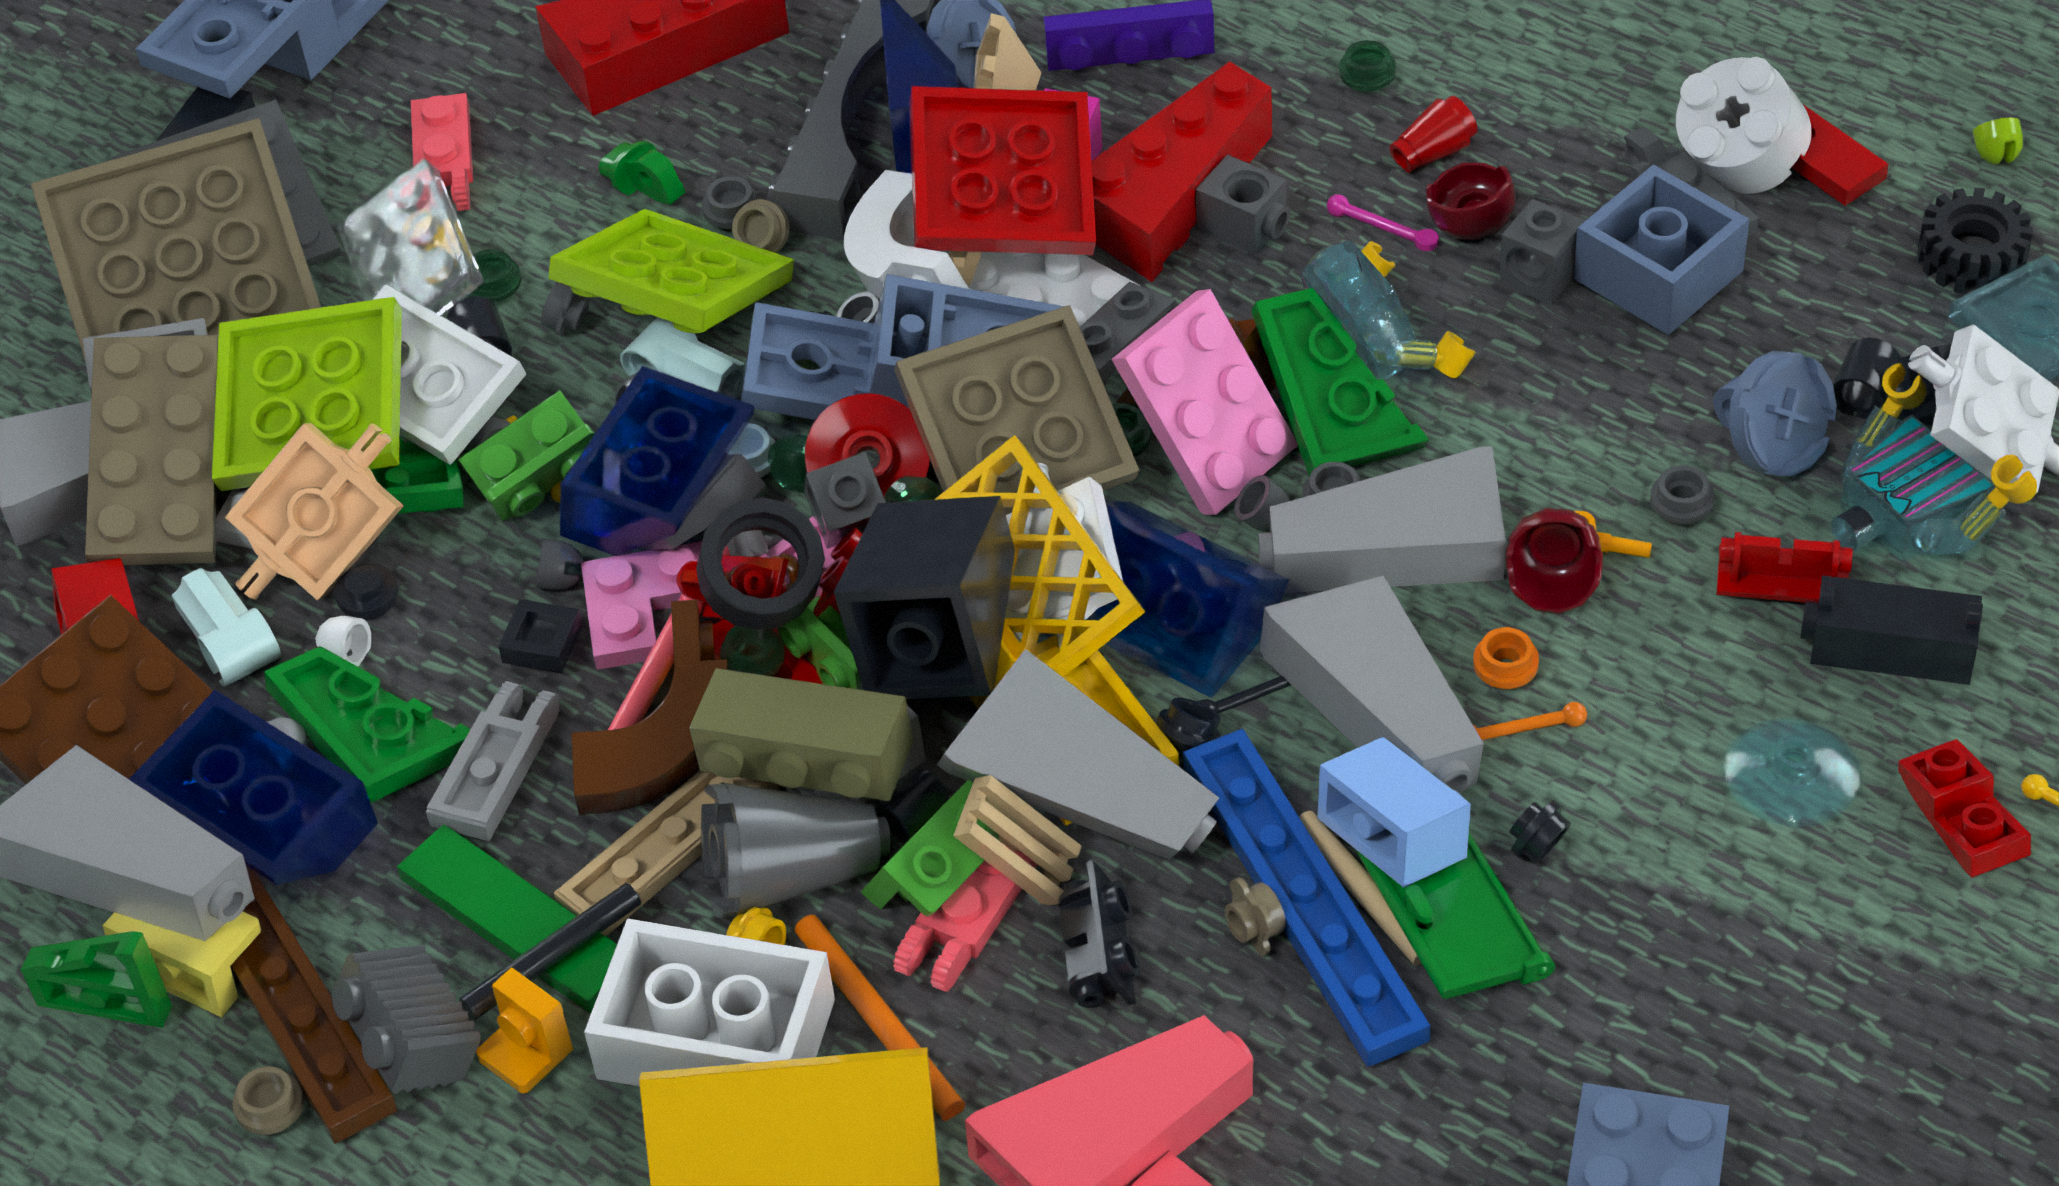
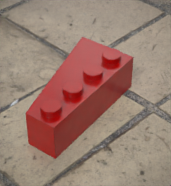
M1228 62L1092 160L1096 245L1150 282H1153L1163 270L1164 261L1174 250L1178 251L1190 237V230L1196 224L1195 189L1227 154L1250 164L1272 137V87L1232 62Z

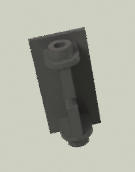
M1128 282L1080 326L1104 387L1107 384V379L1117 371L1111 359L1166 316V313L1176 305V299Z

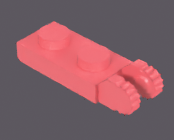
M467 94L438 95L411 100L413 176L417 188L421 215L435 214L437 200L434 188L451 186L452 200L456 205L457 211L470 210L469 183H473L470 108Z
M1021 851L1014 852L1032 867H1037L1038 864ZM984 860L933 915L925 916L922 913L919 914L915 924L911 925L905 934V938L901 940L900 945L897 947L895 959L893 960L895 971L911 977L922 963L923 958L933 943L937 942L945 947L934 964L930 983L932 987L948 992L971 957L975 959L978 957L1022 888Z

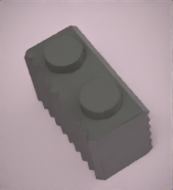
M425 945L347 955L339 978L334 983L332 989L333 1008L341 1020L349 1021L362 1042V1053L365 1062L372 1069L378 1068L391 1091L395 1095L403 1089L408 1093L415 1087L421 1091L426 1086L433 1089L438 1084H441L445 1087L451 1082L456 1083L464 1079L481 1041L480 1030L474 1029V1020L468 1021V1011H462L461 1001L456 1002L455 992H450L449 982L444 983L443 973H438L437 963L432 964L431 954H426Z

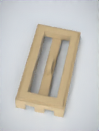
M991 775L974 779L953 835L1028 894L1046 905L1058 904L1059 896L1064 892L1059 887L1060 882L1070 880L1073 868L1067 864L1068 859L1077 858L1082 847ZM979 819L999 834L998 838L1000 841L976 824L977 820ZM1021 851L1042 867L1044 873L1041 874L1014 852Z

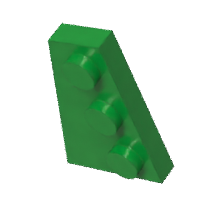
M1314 288L1255 302L1251 313L1309 476L1317 466L1323 463L1342 462L1354 467L1424 448L1429 442L1428 437L1417 423L1411 425L1393 401L1396 395L1382 378L1379 380L1375 378L1356 353V343Z
M321 646L264 671L266 690L291 719L296 720L304 727L306 736L367 805L451 765L471 730L461 723L452 728L434 718L433 708L414 697L410 701L405 702L381 688L378 677Z

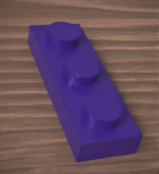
M1192 0L1043 17L1048 71L1062 69L1079 70L1090 66L1118 63L1134 64L1145 60L1173 57L1190 58L1196 55L1215 53L1214 13L1211 0Z

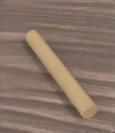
M1313 811L1302 813L1299 816L1300 820L1341 884L1414 966L1421 964L1370 874L1330 829L1318 819V816Z

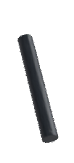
M625 882L460 997L459 1001H461L463 1009L468 1011V1016L472 1020L476 1021L497 1006L492 984L511 967L530 981H533L640 906L641 900L637 892L629 883Z

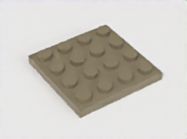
M260 118L30 183L84 359L83 338L200 318L205 320L208 335L219 336V323L321 308Z

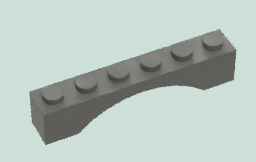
M858 0L857 13L852 23L847 22L843 27L840 49L835 59H829L825 65L823 85L817 97L811 96L807 103L805 123L799 135L793 134L789 141L787 161L781 173H775L770 181L768 200L778 204L785 211L789 220V231L844 240L849 218L861 199L857 161L847 145V137L853 118L871 91L885 77L910 61L917 48L927 39V25L932 10L941 0Z

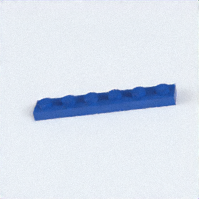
M1242 728L1184 751L1185 771L1219 797L1210 812L1255 884L1259 882L1265 883L1277 896L1285 915L1286 926L1284 932L1367 1068L1430 1042L1431 1026L1244 729Z

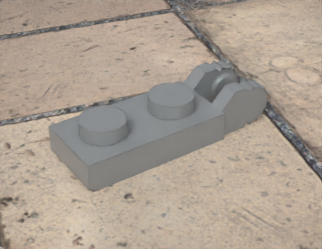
M508 681L502 683L486 712L481 711L430 800L426 811L430 826L440 828L445 824L456 833L486 841L491 840L560 711V697H558V694L544 690L539 692L523 721L516 720L515 717L521 709L523 702L522 685Z

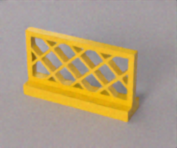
M1014 435L934 499L1001 496L1003 507H1013L1009 529L1015 547V555L1009 590L1033 591L1027 618H1005L995 681L997 685L1025 649L1034 655L1039 633L1064 634L1060 652L1045 663L1060 676L1064 677L1145 612L1026 447ZM1018 461L1023 471L1017 493H994L997 477ZM1035 486L1041 493H1033ZM1030 508L1053 509L1047 535L1023 534ZM1065 527L1071 535H1063ZM1019 549H1043L1037 576H1013ZM1060 550H1083L1084 553L1078 577H1053ZM1096 570L1102 578H1094ZM1050 591L1074 592L1067 620L1043 619ZM1090 592L1114 593L1120 602L1119 605L1099 621L1084 620ZM1015 632H1022V633H1023L1021 640L1019 639V637L1017 636V634H1016Z

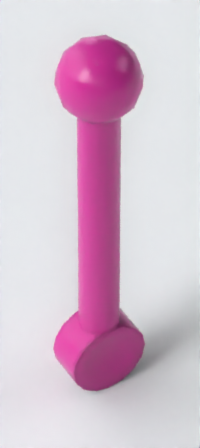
M1335 194L1327 201V210L1334 217L1347 215L1415 242V246L1422 251H1431L1438 246L1439 236L1432 229L1416 231L1349 204L1348 199L1343 195Z

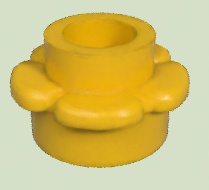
M753 907L745 914H739L733 919L726 935L785 945L786 926L782 920L774 918L768 908Z

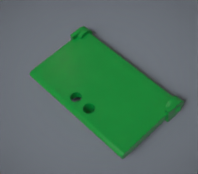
M1470 832L1468 834L1467 858L1404 888L1357 851L1442 999L1456 997L1517 979L1520 980L1522 985L1545 979L1554 972L1555 963L1550 955L1540 948ZM1418 925H1424V926L1428 927L1429 929H1421V928H1419V927H1417V926H1418Z

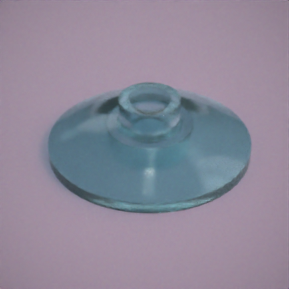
M1773 719L1751 726L1733 741L1725 758V779L1735 799L1757 817L1780 825L1810 826L1828 821L1842 813L1852 803L1859 788L1860 768L1857 758L1849 745L1828 728L1802 719ZM1785 757H1795L1802 761H1791Z

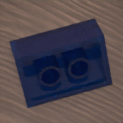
M642 366L561 483L560 536L608 554L619 556L675 535L754 415V405Z
M1105 501L1123 582L1145 611L1105 645L1208 697H1213L1261 641L1264 609L1267 606L1280 603L1290 579L1132 502ZM1116 599L1099 607L1086 620L1099 621L1120 604L1119 600Z
M216 690L200 704L129 778L130 781L243 854L247 867L275 885L335 871L378 825L377 818L361 780Z

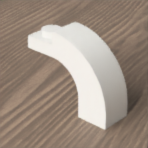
M885 170L856 205L844 234V249L847 259L867 291L876 295L880 300L886 274L969 289L948 253L914 247L912 174Z

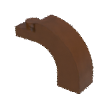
M697 600L671 601L674 676L669 692L660 706L642 721L625 728L571 733L574 797L579 815L620 811L643 805L671 792L698 770L699 764L689 727L715 669L728 670L727 659L715 660L712 621L700 622Z

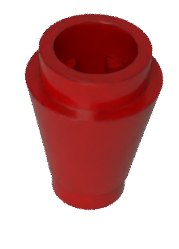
M1450 96L1445 100L1437 98L1396 141L1389 145L1390 154L1400 167L1407 173H1411L1416 168H1421L1470 145V138L1478 132L1477 123L1469 108L1456 96Z

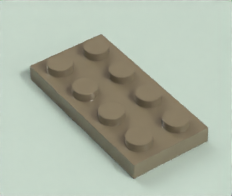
M218 335L94 338L85 546L87 563L121 558L123 565L215 563L217 486L212 480Z

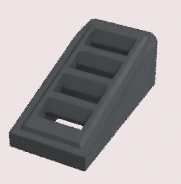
M742 454L706 456L635 535L633 542L639 550L674 549L708 528L719 512L738 501L756 498L766 490L767 486Z

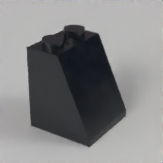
M1001 496L877 504L834 590V596L864 691L904 696L905 699L987 696L994 690L1015 555V547Z

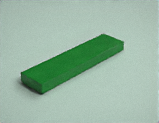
M445 824L396 866L400 879L513 960L576 917L575 914ZM600 933L538 977L591 1014L617 944Z

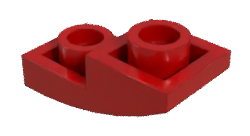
M1958 739L1898 760V771L1912 798L1958 863L1971 878L2031 855V834L1994 797V775Z

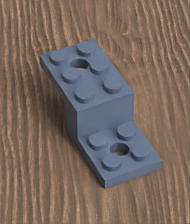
M184 0L135 50L141 66L230 99L264 64L312 80L389 0Z
M886 274L874 323L755 302L740 407L816 420L827 407L842 398L855 394L874 393L891 397L909 408L894 371L896 361L1064 306ZM799 359L811 360L817 363L820 369L807 370L798 366L794 361Z

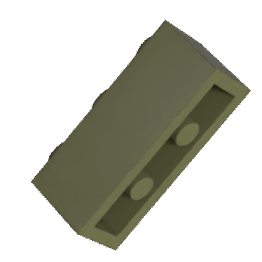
M718 668L713 673L689 727L699 768L702 772L713 773L724 778L740 777L771 782L787 788L803 787L840 793L851 798L866 797L890 801L914 741L904 696Z

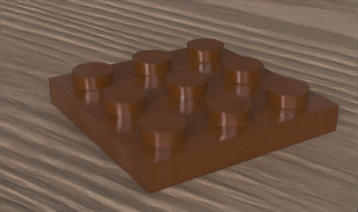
M112 595L103 600L0 685V761L25 785L77 745L164 802L246 732L247 722Z

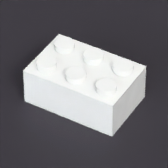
M627 919L584 1032L596 1078L640 1087L639 1078L641 1072L816 1057L835 1001L827 952Z

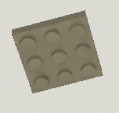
M1070 305L896 361L895 374L943 492L1014 435L1023 443L1037 463L1047 465L1050 482L1057 491L1087 477H1091L1105 490L1135 480L1140 470ZM1018 461L997 477L994 493H1017L1023 470ZM1004 507L1005 514L1012 513L1013 507Z

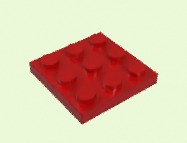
M911 87L909 101L914 247L935 251L1093 255L1096 245L1087 92Z

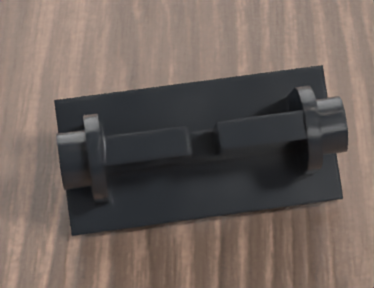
M1091 860L1087 862L1089 882L1074 880L1064 886V892L1058 899L1064 942L1069 947L1088 941V944L1065 952L1069 993L1077 999L1080 1006L1085 1008L1100 1006L1104 1003L1105 996L1115 992L1128 1005L1136 1004L1133 977L1140 974V964L1135 948L1127 938L1125 921L1132 918L1131 902L1121 882L1118 880L1112 882L1099 866Z

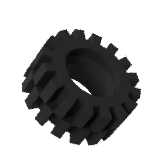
M1964 188L1955 189L1952 200L1945 193L1938 196L1935 205L1930 203L1927 206L1925 215L1922 218L1917 257L1919 263L1923 262L1922 270L1927 276L1937 273L1935 283L1942 287H1945L1949 281L1955 282L1954 292L1964 294L1966 286H1974L1975 295H1986L1987 285H1991L1995 292L2005 290L2007 281L2014 285L2020 279L2021 272L2024 273L2033 235V227H2030L2031 218L2028 212L2020 214L2022 205L2017 201L2013 200L2005 205V194L1995 191L1992 198L1984 197L1985 188H1974L1973 196H1967ZM1976 236L1989 240L1993 245L1972 246L1956 238Z

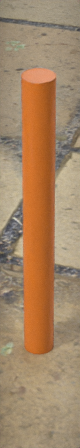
M814 914L803 917L795 926L794 931L807 949L827 952L831 979L888 1051L921 1048L819 918ZM928 1057L933 1108L943 1121H947L964 1111L966 1104Z

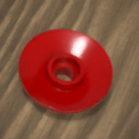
M874 393L851 395L827 407L813 423L806 440L805 464L807 473L870 450L875 452L880 458V462L873 469L885 502L910 501L922 487L930 465L929 455L910 409L891 397Z

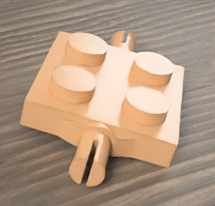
M312 423L303 424L229 511L225 518L248 538L254 552L258 555L256 561L236 581V586L240 590L247 589L244 592L245 595L256 600L278 573L295 580L317 601L324 599L335 587L338 579L355 564L404 505L376 481L372 471L368 468L383 448L391 442V438L387 433L380 434L383 431L380 427L370 423L368 429L348 450L335 445Z

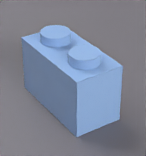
M1386 738L1376 739L1320 765L1318 819L1403 888L1467 858L1471 803Z

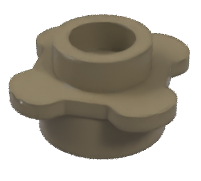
M1238 877L1230 882V888L1233 893L1232 903L1225 906V918L1232 934L1237 940L1242 943L1250 941L1260 956H1264L1271 951L1268 939L1285 930L1286 920L1284 911L1277 896L1268 885L1259 882L1248 887L1247 883Z

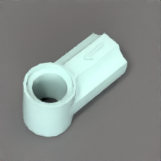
M657 317L620 354V361L627 375L631 376L643 369L656 391H660L667 385L716 410L721 407L727 409L741 395L745 363L699 342L695 333L677 330L673 327L672 322Z
M199 568L182 577L181 585L172 594L175 607L197 637L200 650L213 674L220 672L222 679L219 682L223 687L282 657L274 634L262 614L256 608L248 610L220 571L208 572L203 568Z

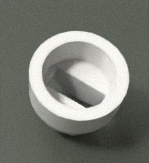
M350 616L332 617L319 627L315 638L316 645L359 667L371 648V630L368 623L362 618ZM351 649L353 653L347 657V652Z

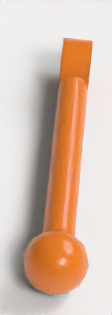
M1570 702L1561 711L1480 728L1474 726L1481 740L1563 723L1570 727H1578L1584 724L1588 715L1583 704Z

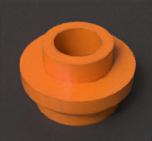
M1501 627L1488 632L1476 646L1473 655V667L1477 676L1486 684L1500 689H1514L1526 685L1535 677L1539 667V654L1527 634L1515 628ZM1508 659L1513 662H1500L1499 660Z

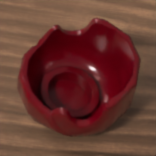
M1463 162L1443 171L1433 184L1426 186L1427 209L1437 228L1456 240H1480L1494 235L1508 223L1514 210L1516 193L1508 169L1503 165L1496 168L1487 163Z
M1545 508L1522 518L1508 537L1505 560L1509 587L1516 597L1535 611L1561 614L1583 606L1598 588L1602 577L1603 552L1600 538L1594 526L1588 524L1584 516L1569 509Z

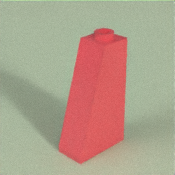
M1203 1015L975 1111L965 1119L968 1156L999 1186H1131L1168 1151L1175 1156L1179 1155L1253 1095V1056L1239 1036L1231 1031L1223 1033Z

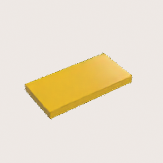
M927 1047L641 1072L639 1085L651 1186H940Z

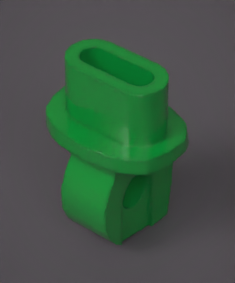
M638 141L633 144L623 142L606 154L599 163L600 174L611 179L612 186L627 196L638 190L657 202L670 205L686 192L683 183L680 182L673 168L672 162L662 153L658 152L656 147L650 142Z

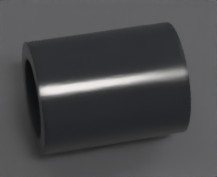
M917 768L894 789L890 801L882 800L875 807L876 816H884L887 819L889 831L906 842L949 800V794L945 786L934 774L926 769Z

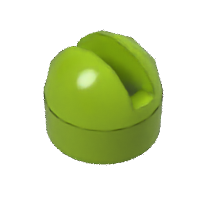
M2018 118L1995 119L1978 125L1972 131L1980 157L1989 164H1999L2003 157L2007 163H2011L2019 156L2023 148V133Z

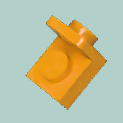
M511 967L492 984L500 1015L497 1017L500 1028L477 1048L476 1053L482 1065L518 1092L525 1094L571 1053L573 1046L561 1003Z

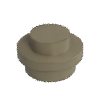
M757 199L748 202L737 212L732 223V233L736 240L778 253L787 242L789 220L785 211L778 204L769 200Z
M272 1066L259 1067L248 1072L238 1083L232 1103L233 1112L238 1123L248 1132L258 1135L278 1133L291 1126L300 1116L304 1106L303 1091L296 1078L282 1069Z

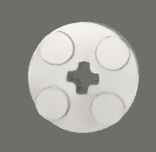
M1740 57L1723 60L1711 65L1701 73L1690 75L1683 82L1680 90L1681 99L1676 113V129L1679 140L1698 166L1722 186L1742 194H1754L1769 190L1781 184L1792 174L1789 169L1797 161L1800 154L1803 157L1805 156L1811 140V123L1808 113L1784 78L1765 59L1759 57Z

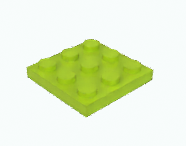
M643 209L551 256L548 279L570 286L571 291L577 295L602 297L619 303L621 308L628 313L653 315L672 322L673 327L677 330L687 333H702L791 282L795 259Z
M395 297L219 323L212 480L220 491L251 487L305 423H312L335 445L348 450L368 429L370 423H373L383 430L380 434L387 433L391 442L383 448L368 468L376 469L399 465L402 309Z

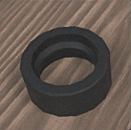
M764 497L741 500L719 512L705 530L696 567L700 592L712 610L733 625L753 630L782 627L802 615L814 599L820 583L825 557L819 533L808 517L790 504ZM762 530L775 533L789 542L797 553L799 563L797 579L790 589L778 597L760 599L744 595L732 587L724 576L721 560L724 548L733 537L741 532Z

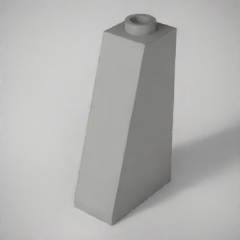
M91 401L0 419V508L16 546L30 543L87 518Z
M1493 447L1476 448L1270 506V533H1258L1260 571H1273L1275 594L1327 591L1383 575L1390 587L1504 581L1506 539Z
M1384 575L1265 607L1260 652L1264 659L1357 748L1384 737L1459 794L1469 786L1477 784L1484 743Z
M1026 649L937 764L947 773L967 781L970 779L974 782L975 778L991 775L1030 806L1167 859H1171L1182 847L1194 853L1217 822L1208 815V812L1219 799L1218 796Z
M77 745L0 805V877L203 941L207 940L224 924L236 919L244 908L255 899L243 854Z

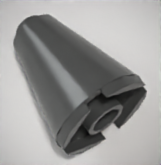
M729 783L706 785L704 792L713 798L715 803L702 804L701 848L705 879L719 878L723 897H709L711 907L717 918H735L739 914H745L753 907H768L874 872L879 867L880 857H886L890 853V831L887 819L884 816L877 817L871 804Z

